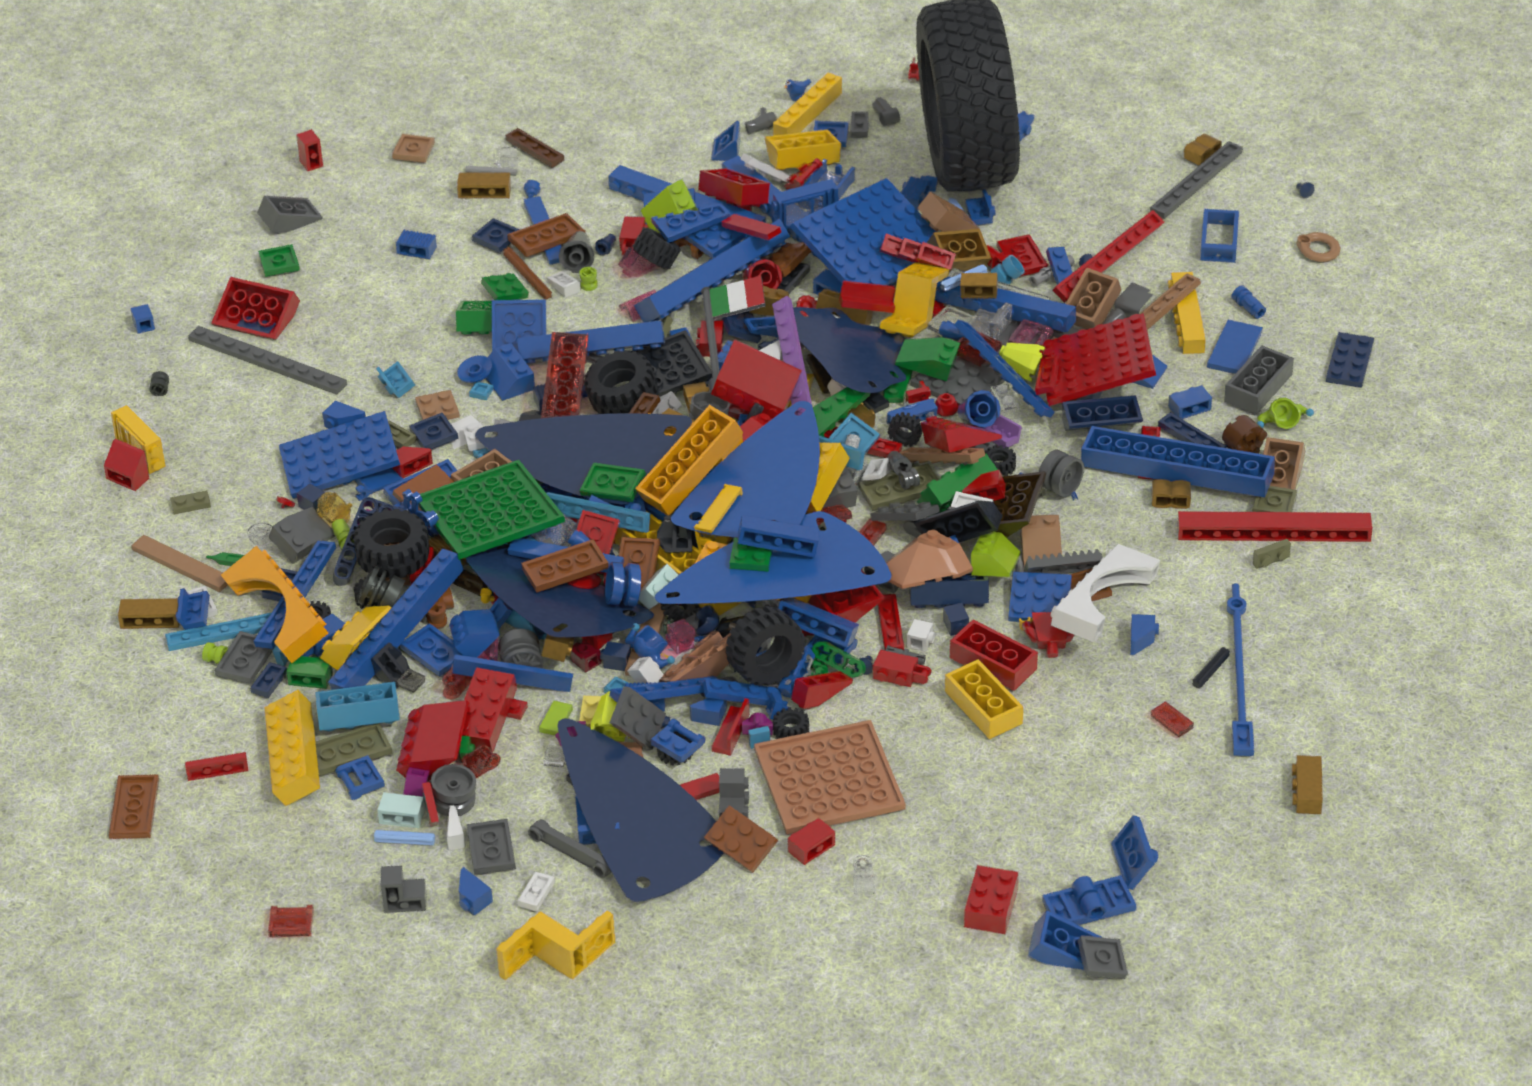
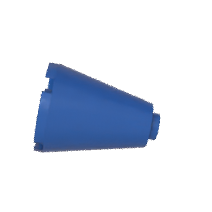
M976 391L959 405L958 415L962 420L976 427L985 428L991 426L1000 415L999 400L989 391Z

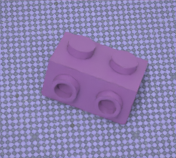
M999 415L993 425L983 429L1001 434L1002 439L992 442L996 443L999 447L1003 445V448H1005L1006 446L1010 447L1019 443L1022 426Z

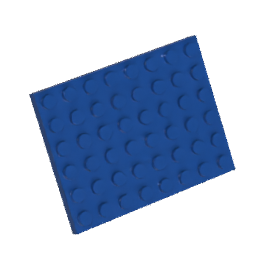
M887 178L793 222L790 226L841 283L843 281H853L887 286L897 284L898 272L914 262L880 252L885 235L889 234L900 239L907 238L918 243H927L932 234L937 232L930 227L929 222L921 217V214Z

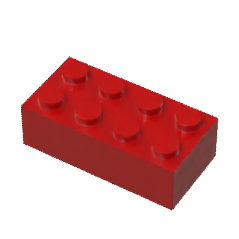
M728 168L700 170L698 191L704 192L706 196H715L717 200H726V203L737 204V207L747 208V205L760 207L761 204L768 203L769 182Z
M973 619L950 640L949 658L964 666L979 659L1003 686L1015 691L1037 670L1038 652Z
M476 667L464 700L469 702V707L462 736H470L471 743L475 744V750L493 753L517 691L514 674Z

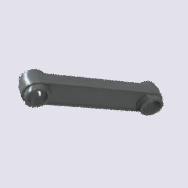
M539 819L530 826L528 835L535 842L542 841L591 868L600 878H604L611 873L603 855L550 827L545 820Z

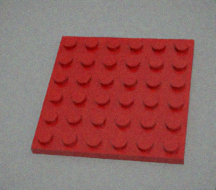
M1144 313L1134 314L1124 319H1116L1107 324H1099L1087 330L1082 329L1073 334H1065L1056 339H1048L1039 344L1045 347L1044 352L1040 351L1043 355L1042 358L1057 355L1060 359L1055 391L1046 393L1049 406L1156 376Z

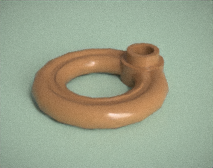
M1311 232L1306 235L1301 234L1297 238L1296 244L1300 252L1312 261L1329 262L1340 254L1341 247L1339 242L1329 234ZM1314 241L1324 242L1330 247V250L1326 253H1318L1310 248V244Z

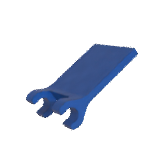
M392 468L355 479L354 481L359 485L355 489L360 493L356 495V498L361 501L370 494L382 490L384 487L403 478Z

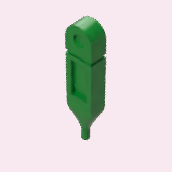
M222 552L213 556L207 555L206 558L212 559L220 565L232 566L244 555Z

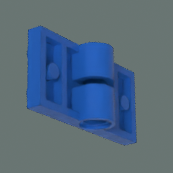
M1122 875L1093 882L1089 876H1082L1073 882L1072 888L1042 895V902L1046 910L1077 925L1125 914L1137 909V904Z

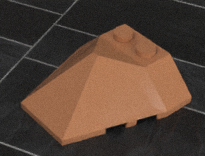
M930 530L918 536L886 562L891 572V579L888 582L901 589L924 585L925 581L935 579V582L942 581V577L952 576L954 579L973 571V567L961 545L936 530Z
M712 631L693 646L695 650L690 654H684L681 657L683 660L677 665H672L659 679V682L709 676L717 677L729 664L726 654V646H728L726 642L731 633L722 638L719 632Z

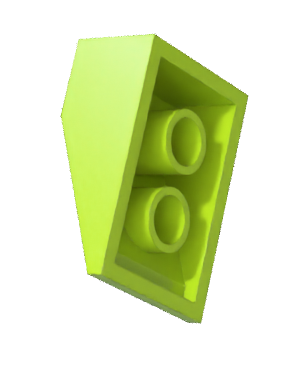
M681 179L662 190L641 209V213L645 217L649 228L659 232L652 224L651 217L658 216V218L666 217V214L669 213L677 215L682 214L684 210L697 211L698 208L686 184Z

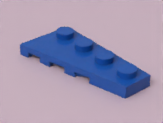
M722 203L699 207L697 211L689 209L684 210L682 214L674 215L669 213L666 214V217L662 218L654 216L651 217V222L665 240L670 243L720 223L730 217V213Z

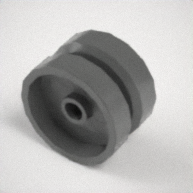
M1058 449L1052 450L1047 454L1039 468V472H1046L1042 487L1063 497L1070 496L1072 492L1076 491L1082 481L1084 474L1082 460L1071 455L1069 456Z
M450 764L438 768L433 773L431 788L437 812L449 816L450 806L454 805L458 816H462L474 807L476 800V778L469 768L463 765Z

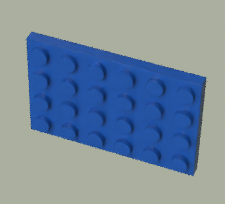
M385 411L279 445L293 499L297 498V492L308 484L324 490L400 465Z

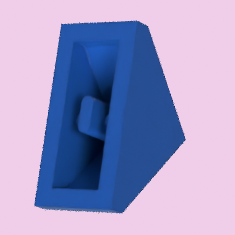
M706 698L690 705V719L693 722L720 726L727 709V700Z

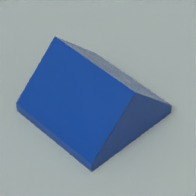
M738 120L714 139L711 160L727 161L739 155L740 122Z

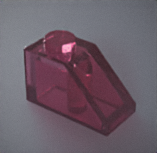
M631 247L627 249L618 263L625 275L629 277L633 275L637 278L660 268L640 256Z

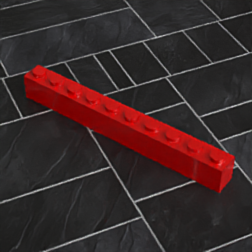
M1178 511L1177 522L1178 540L1282 541L1288 539L1289 541L1371 542L1373 529L1371 513Z

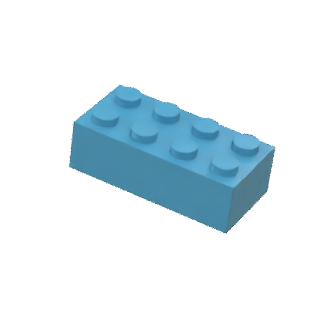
M395 682L315 692L320 731H333L337 728L351 729L355 726H367L383 722L390 724L400 720Z

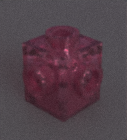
M685 619L667 625L666 640L676 654L694 648L695 629Z

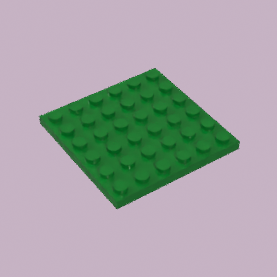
M520 460L421 493L423 501L418 504L423 512H431L433 510L437 514L439 520L434 527L450 549L457 553L458 559L467 558L470 555L484 552L487 549L521 539L524 536L538 533L541 530L565 522L562 512Z

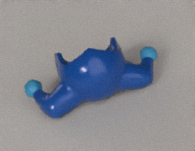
M637 623L633 624L635 627L631 628V631L625 638V644H631V648L634 649L638 656L641 658L651 657L659 665V669L675 662L673 656H669L664 660L660 658V654L669 643L659 633L647 625L636 634L640 626Z

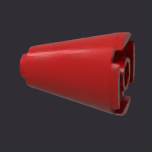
M768 259L758 260L744 269L742 273L743 280L761 275L763 286L778 289L782 281V272L779 266Z

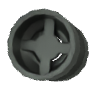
M162 371L152 374L149 388L151 394L154 396H164L167 394L168 374Z

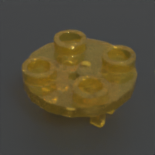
M326 492L318 499L317 513L331 524L337 519H344L347 523L350 519V508L353 504L350 502L346 504L336 492Z

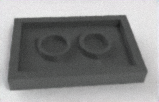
M893 502L889 506L878 507V511L870 513L871 521L919 520L938 513L939 505H931L930 502H922L919 505H915V502H908L900 505V502Z
M239 631L215 668V676L252 684L273 649L255 647L254 640L257 635Z
M623 686L610 724L645 749L652 750L654 746L651 745V738L659 733L666 713L632 688Z
M508 818L467 824L474 875L516 869Z

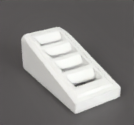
M563 271L547 277V281L564 298L580 292V283Z
M889 459L870 460L862 476L863 481L881 479L891 471Z
M454 805L450 806L447 843L449 851L465 847L463 830Z

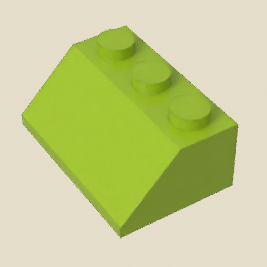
M992 532L980 536L971 553L972 575L1010 577L1019 559L1020 550L1000 532Z

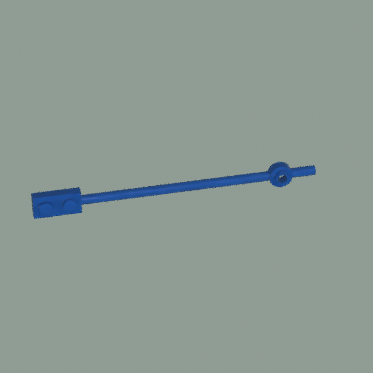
M1237 583L1232 584V597L1228 599L1226 608L1227 612L1233 615L1238 721H1232L1233 756H1254L1253 721H1246L1241 615L1246 612L1247 603L1245 599L1240 597V587Z

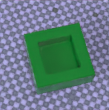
M462 736L459 753L463 764H471V758L475 756V744L471 743L470 736Z

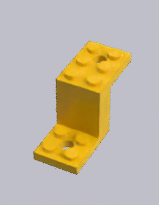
M915 262L898 272L894 300L895 312L880 322V329H885L887 333L898 332L902 333L905 337H913L930 326L936 286L938 282L948 277L949 269Z
M609 911L604 912L577 935L543 912H538L496 948L499 977L507 980L533 956H536L573 980L615 943L613 914Z

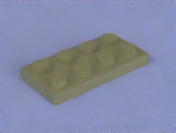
M929 463L912 467L918 472L920 478L919 486H910L909 489L904 490L900 485L898 475L894 472L885 475L881 479L858 482V488L872 511L877 510L878 507L889 506L893 502L904 503L919 499L920 493L927 488L926 485L934 479L938 481Z
M379 723L315 741L319 776L335 772L338 766L367 755L371 760L393 754L392 747Z

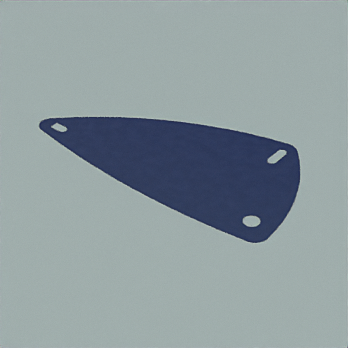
M637 413L560 416L484 426L476 431L475 437L490 451L496 449L512 462L520 460L534 479L560 490L583 496L579 490L593 463L645 469L646 477L692 424V420L685 415ZM669 426H674L677 429L676 433L671 436L664 434V430ZM486 432L498 433L496 437H485ZM599 498L605 502L623 505L630 503L626 501Z
M506 544L487 549L484 552H479L466 558L477 575L501 600L527 621L550 636L585 637L609 634L635 627L634 623L640 625L654 617L652 611L638 603L635 607L625 606L621 600L619 605H608L605 599V587L602 585L591 589H583L564 583L536 592L522 570L521 563L532 559L508 555L509 545ZM632 610L636 615L626 616L623 614V611ZM562 623L568 625V627L560 632L553 631V628Z
M569 718L561 719L558 722L557 727L563 754L580 807L606 863L628 899L634 902H642L675 891L701 876L724 854L713 845L701 846L699 844V841L705 840V835L716 823V820L694 797L667 774L634 751L596 730H591L586 725ZM574 726L577 736H570L567 727ZM616 822H619L620 829H615ZM637 878H648L650 886L647 888L639 887L636 884Z

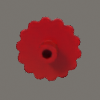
M803 295L798 298L796 307L816 309L817 300L810 295ZM800 311L803 316H808L804 311Z

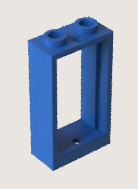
M1204 209L1200 261L1236 263L1239 211ZM1207 224L1234 225L1232 245L1206 243Z

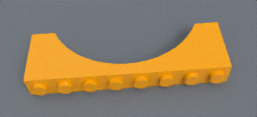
M255 546L223 572L221 576L237 596L256 590H271L284 595L286 602L285 620L274 643L288 660L293 663L328 634L324 628L327 624L318 616L319 614L310 606L309 602L279 568L277 563L271 559L272 557L265 549L261 551Z

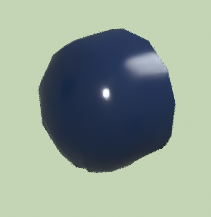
M705 605L696 613L698 628L694 632L700 636L708 635L718 626L719 615L711 605Z

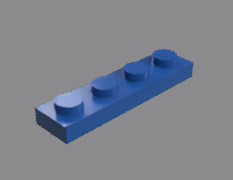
M705 678L702 683L706 698L743 702L747 698L750 704L767 706L771 692L779 693L781 696V692L775 687Z

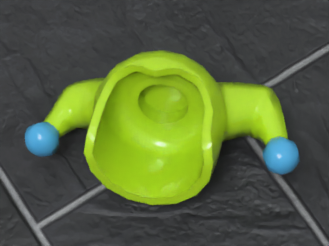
M1278 398L1271 403L1266 412L1257 417V424L1263 428L1265 423L1272 422L1280 428L1290 429L1299 422L1302 414L1311 417L1314 415L1313 409L1305 408L1301 404H1295L1289 398Z

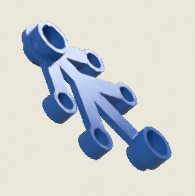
M410 489L402 492L403 502L398 507L412 514L414 513L422 519L431 537L439 534L434 527L439 520L437 514L433 510L431 512L418 510V504L423 501L421 495L417 491L412 493Z

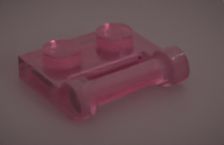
M1023 319L1009 338L1008 343L1034 344L1031 341L1037 333H1041L1035 344L1042 346L1046 339L1051 337L1053 330L1049 326Z

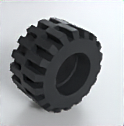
M643 228L633 244L634 250L640 256L664 269L671 268L681 251L675 242L668 243L661 233L650 228Z

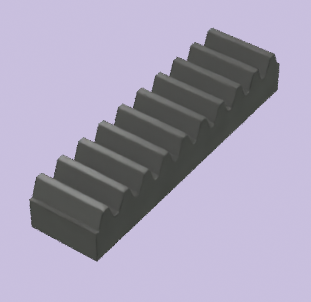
M1095 549L1094 553L1088 550L1087 554L1081 550L1079 555L1073 551L1072 556L1066 552L1064 557L1061 553H1058L1057 557L1052 553L1050 558L1043 554L1042 559L1036 555L1034 560L1031 556H1028L1023 571L1050 574L1075 573L1093 568L1100 563L1103 557L1098 549Z

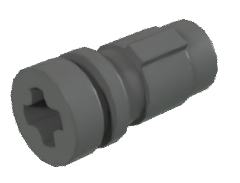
M891 451L888 454L887 458L889 459L890 467L897 475L901 471L908 472L912 468L908 458L898 451Z

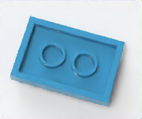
M850 413L828 439L845 444L847 435H857L860 437L858 449L865 451L866 454L880 438V434Z

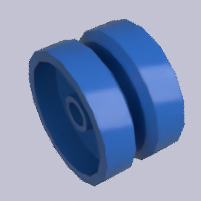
M610 562L605 581L606 603L608 605H619L622 600L625 606L635 607L639 600L641 588L640 565L628 563L624 568L621 562Z

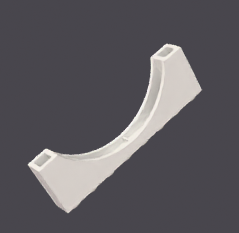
M1118 544L1113 550L1110 549L1108 555L1103 557L1100 563L1095 565L1092 571L1087 573L1084 579L1079 581L1073 590L1071 589L1057 606L1053 607L1051 611V617H1053L1051 625L1095 642L1103 632L1106 617L1093 605L1091 596L1111 585L1123 583L1150 584L1157 576L1160 560Z

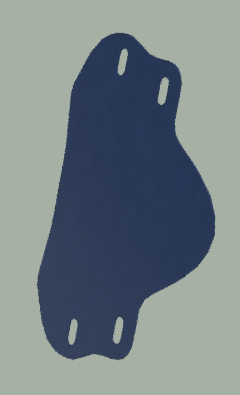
M793 308L799 341L819 360L836 382L859 392L876 393L883 391L892 384L906 380V375L895 365L904 340H906L901 334L897 332L887 333L885 329H880V327L856 323L842 310L837 308ZM800 311H804L809 317H804ZM831 312H836L840 318H836ZM889 372H895L898 378L893 377ZM868 381H872L877 388H873Z

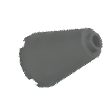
M575 232L560 249L559 261L564 269H568L572 273H579L582 268L591 267L593 264L594 252L589 237L585 232Z

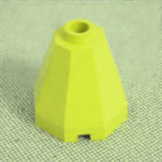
M1007 343L1006 346L1002 345L999 355L1023 379L1032 382L1033 378L1030 376L1035 375L1040 359L1043 356L1040 351L1044 352L1045 347L1037 344Z
M607 692L601 696L591 721V730H596L617 742H623L627 735L610 724L617 702L609 696L610 692Z

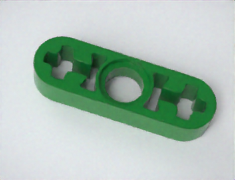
M826 641L817 642L812 648L815 658L850 677H860L866 671L865 663L862 660ZM823 646H824V649H823L824 651H826V652H828V653H830V652H832V653H831L830 655H828V654H826V653H825V654H820L821 651L819 650V647H823ZM836 654L843 656V663L841 665L836 664L834 660ZM847 664H858L857 668L859 669V671L854 673V668L851 666H847Z

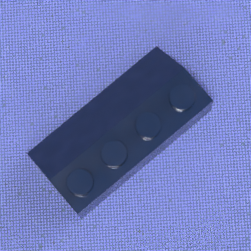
M1136 395L1063 402L1062 421L1065 431L1090 429L1091 426L1112 427L1143 422Z
M968 573L954 579L952 576L942 577V581L935 582V579L927 580L924 585L909 588L910 603L915 608H925L926 605L942 608L946 604L954 605L962 603L963 606L965 604H973V606L977 607L985 606V603H989L988 576H976Z

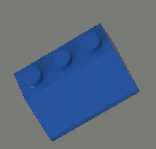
M509 343L495 348L488 356L492 361L493 368L486 377V380L490 385H493V389L500 399L504 401L533 391L535 386L534 373L513 344Z
M491 609L462 611L459 615L456 614L449 624L455 648L464 656L477 658L500 636L495 616Z

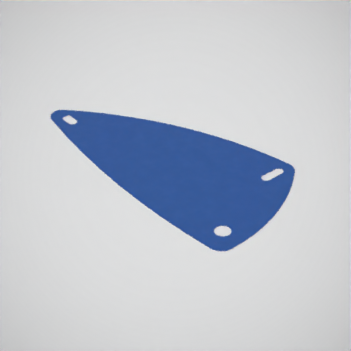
M807 401L796 402L741 443L689 494L672 515V523L694 530V526L699 524L701 519L691 520L689 515L693 512H699L704 515L724 488V484L742 487V496L739 495L712 533L694 531L719 536L738 537L742 515L800 525L813 496L819 469V434L811 403ZM800 407L806 409L799 416L794 414Z
M817 511L804 515L800 526L819 529L816 519H824L827 529L825 531L819 530V543L815 557L772 550L769 572L729 569L733 547L732 542L679 574L656 593L655 600L662 604H699L800 597L885 583L891 579V572L878 550L861 533L840 519L826 512ZM865 566H870L875 569V572L871 575H865L861 572V569ZM678 592L680 596L667 598L666 593Z

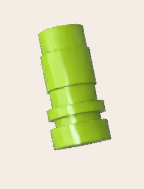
M337 519L332 523V529L342 551L350 527L344 519Z

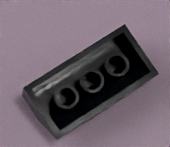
M978 500L914 521V525L921 534L927 533L930 530H936L946 537L955 535L960 543L998 531L1003 515L993 502Z

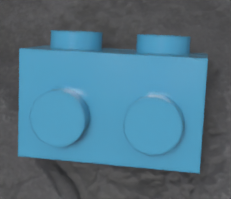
M399 361L395 362L384 372L380 367L376 368L379 372L377 376L383 384H387L384 387L391 395L394 393L398 398L416 385Z

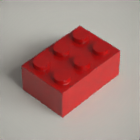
M977 865L964 910V928L1006 935L1018 891L1019 872Z

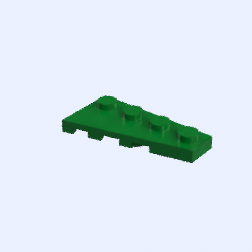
M846 387L813 406L819 436L824 437L826 431H831L836 426V422L848 416V412L851 409L858 407L871 394Z

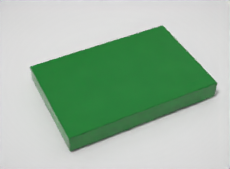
M593 463L579 492L583 496L591 497L593 495L597 498L633 502L637 494L635 488L644 479L646 472L645 469Z

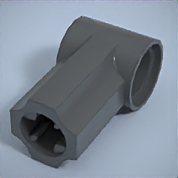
M882 97L876 98L872 103V108L879 115L880 123L886 126L900 122L898 109L896 107L892 108Z

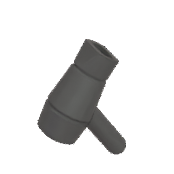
M761 107L760 116L745 122L746 132L751 134L755 131L773 127L777 116L774 112L766 113V108Z

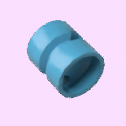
M1009 255L1002 261V264H998L991 269V273H997L998 285L1006 288L1013 282V279L1019 278L1025 272L1020 261L1013 255Z

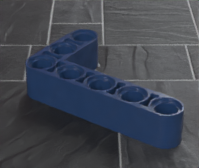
M371 497L364 498L361 501L334 569L333 582L336 585L344 586L348 584L356 566L355 544L351 540L354 539L357 524L361 521L363 522L364 518L368 515L372 516L377 511L383 512L385 509L389 511L394 509L404 511V509ZM364 507H370L373 510L367 511L364 509ZM351 556L353 560L349 561L346 560L344 557ZM343 572V573H345L347 576H346V577H340V576L338 575V573Z

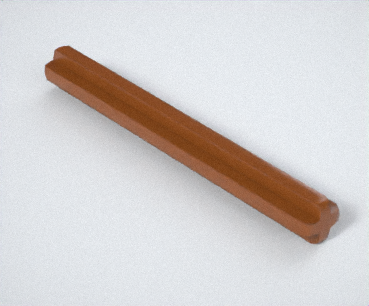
M511 247L504 248L503 255L546 300L551 298L552 291Z

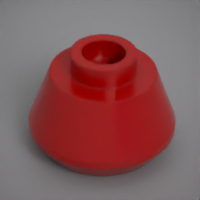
M949 393L938 396L935 402L938 408L937 414L940 416L949 417L958 411V403L955 397Z

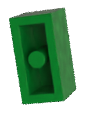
M300 656L293 663L290 662L286 671L288 685L327 689L328 681L333 674L332 666L321 658Z

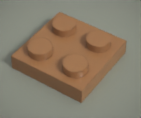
M402 134L392 153L393 159L426 163L435 144V137Z
M451 390L415 397L422 420L442 412L448 420L460 417Z

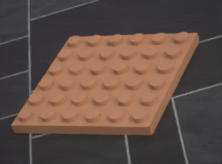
M871 720L754 744V751L786 835L798 832L817 818H820L830 826L906 809L905 801Z

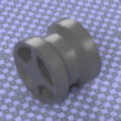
M915 468L909 469L908 472H899V482L904 490L909 489L910 486L916 487L920 485V478Z

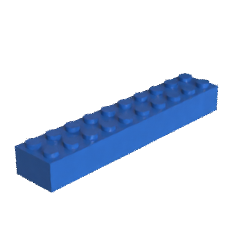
M781 219L771 223L772 225L779 226L781 229V233L772 239L766 240L750 235L633 305L643 323L658 321L666 317L669 313L674 312L684 304L702 295V288H712L719 285L722 281L747 268L750 264L755 263L775 249L785 245V240L790 238V235Z
M1091 426L1081 448V460L1084 467L1145 478L1164 479L1171 482L1184 480L1194 486L1264 498L1275 470V456Z

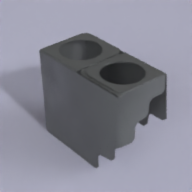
M1131 282L1115 300V308L1121 309L1125 313L1126 318L1139 314L1141 308L1152 297V294L1148 293L1150 289Z

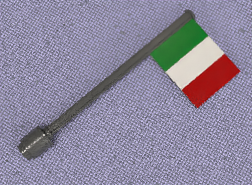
M761 275L712 289L704 287L701 290L704 300L713 377L708 382L709 392H712L720 372L714 320L766 306Z

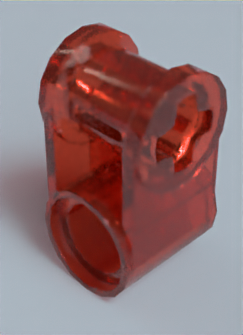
M453 665L442 678V683L445 686L443 696L450 700L458 698L467 686L470 685L473 678L472 676L452 673Z
M483 744L464 755L462 765L469 768L477 779L489 770L496 768L500 763L501 757L497 753L491 752L490 748Z

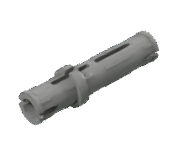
M1067 255L1070 266H1073L1075 263L1074 258L1071 255ZM1051 266L1043 267L1038 273L1030 276V284L1036 287L1044 281L1051 280L1052 276H1054Z

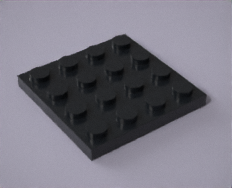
M686 330L666 337L665 344H661L660 348L651 349L650 346H645L643 350L634 351L645 356L650 362L657 381L658 389L656 395H659V397L670 391L673 393L683 390V385L705 382L713 378L711 369Z

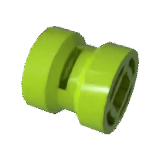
M593 267L582 268L579 272L581 289L585 291L595 290L598 287L596 279L597 270Z
M207 642L202 652L203 661H215L216 664H219L228 647L223 645L216 646L215 643Z

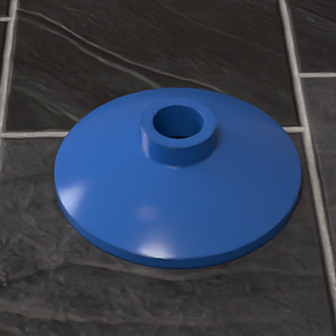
M473 356L460 364L457 374L461 381L475 383L483 380L491 373L493 364L486 356Z

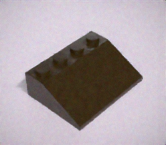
M1045 471L1002 476L1005 482V498L995 500L993 503L1003 516L998 531L995 532H1000L1007 538L1029 524L1046 477Z

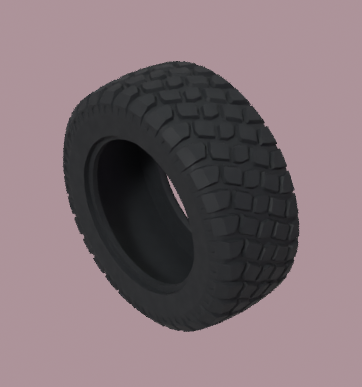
M947 0L924 6L917 16L916 23L917 63L924 122L936 178L946 191H974L1013 182L1019 171L1020 134L1013 68L1011 66V56L1000 11L991 0Z

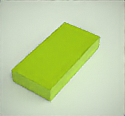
M554 700L539 726V732L555 736L559 732L558 722L561 719L569 718L573 710L572 704Z

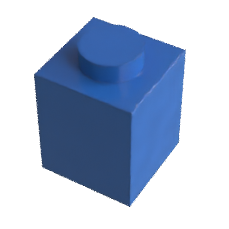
M148 304L130 308L132 321L138 334L155 330L153 315Z

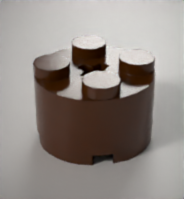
M1247 415L1236 417L1237 421L1233 424L1229 423L1223 431L1222 441H1224V445L1228 449L1259 454L1260 447L1267 437V432Z

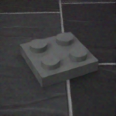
M1080 936L1078 944L1085 976L1125 979L1127 977L1128 971L1120 939Z

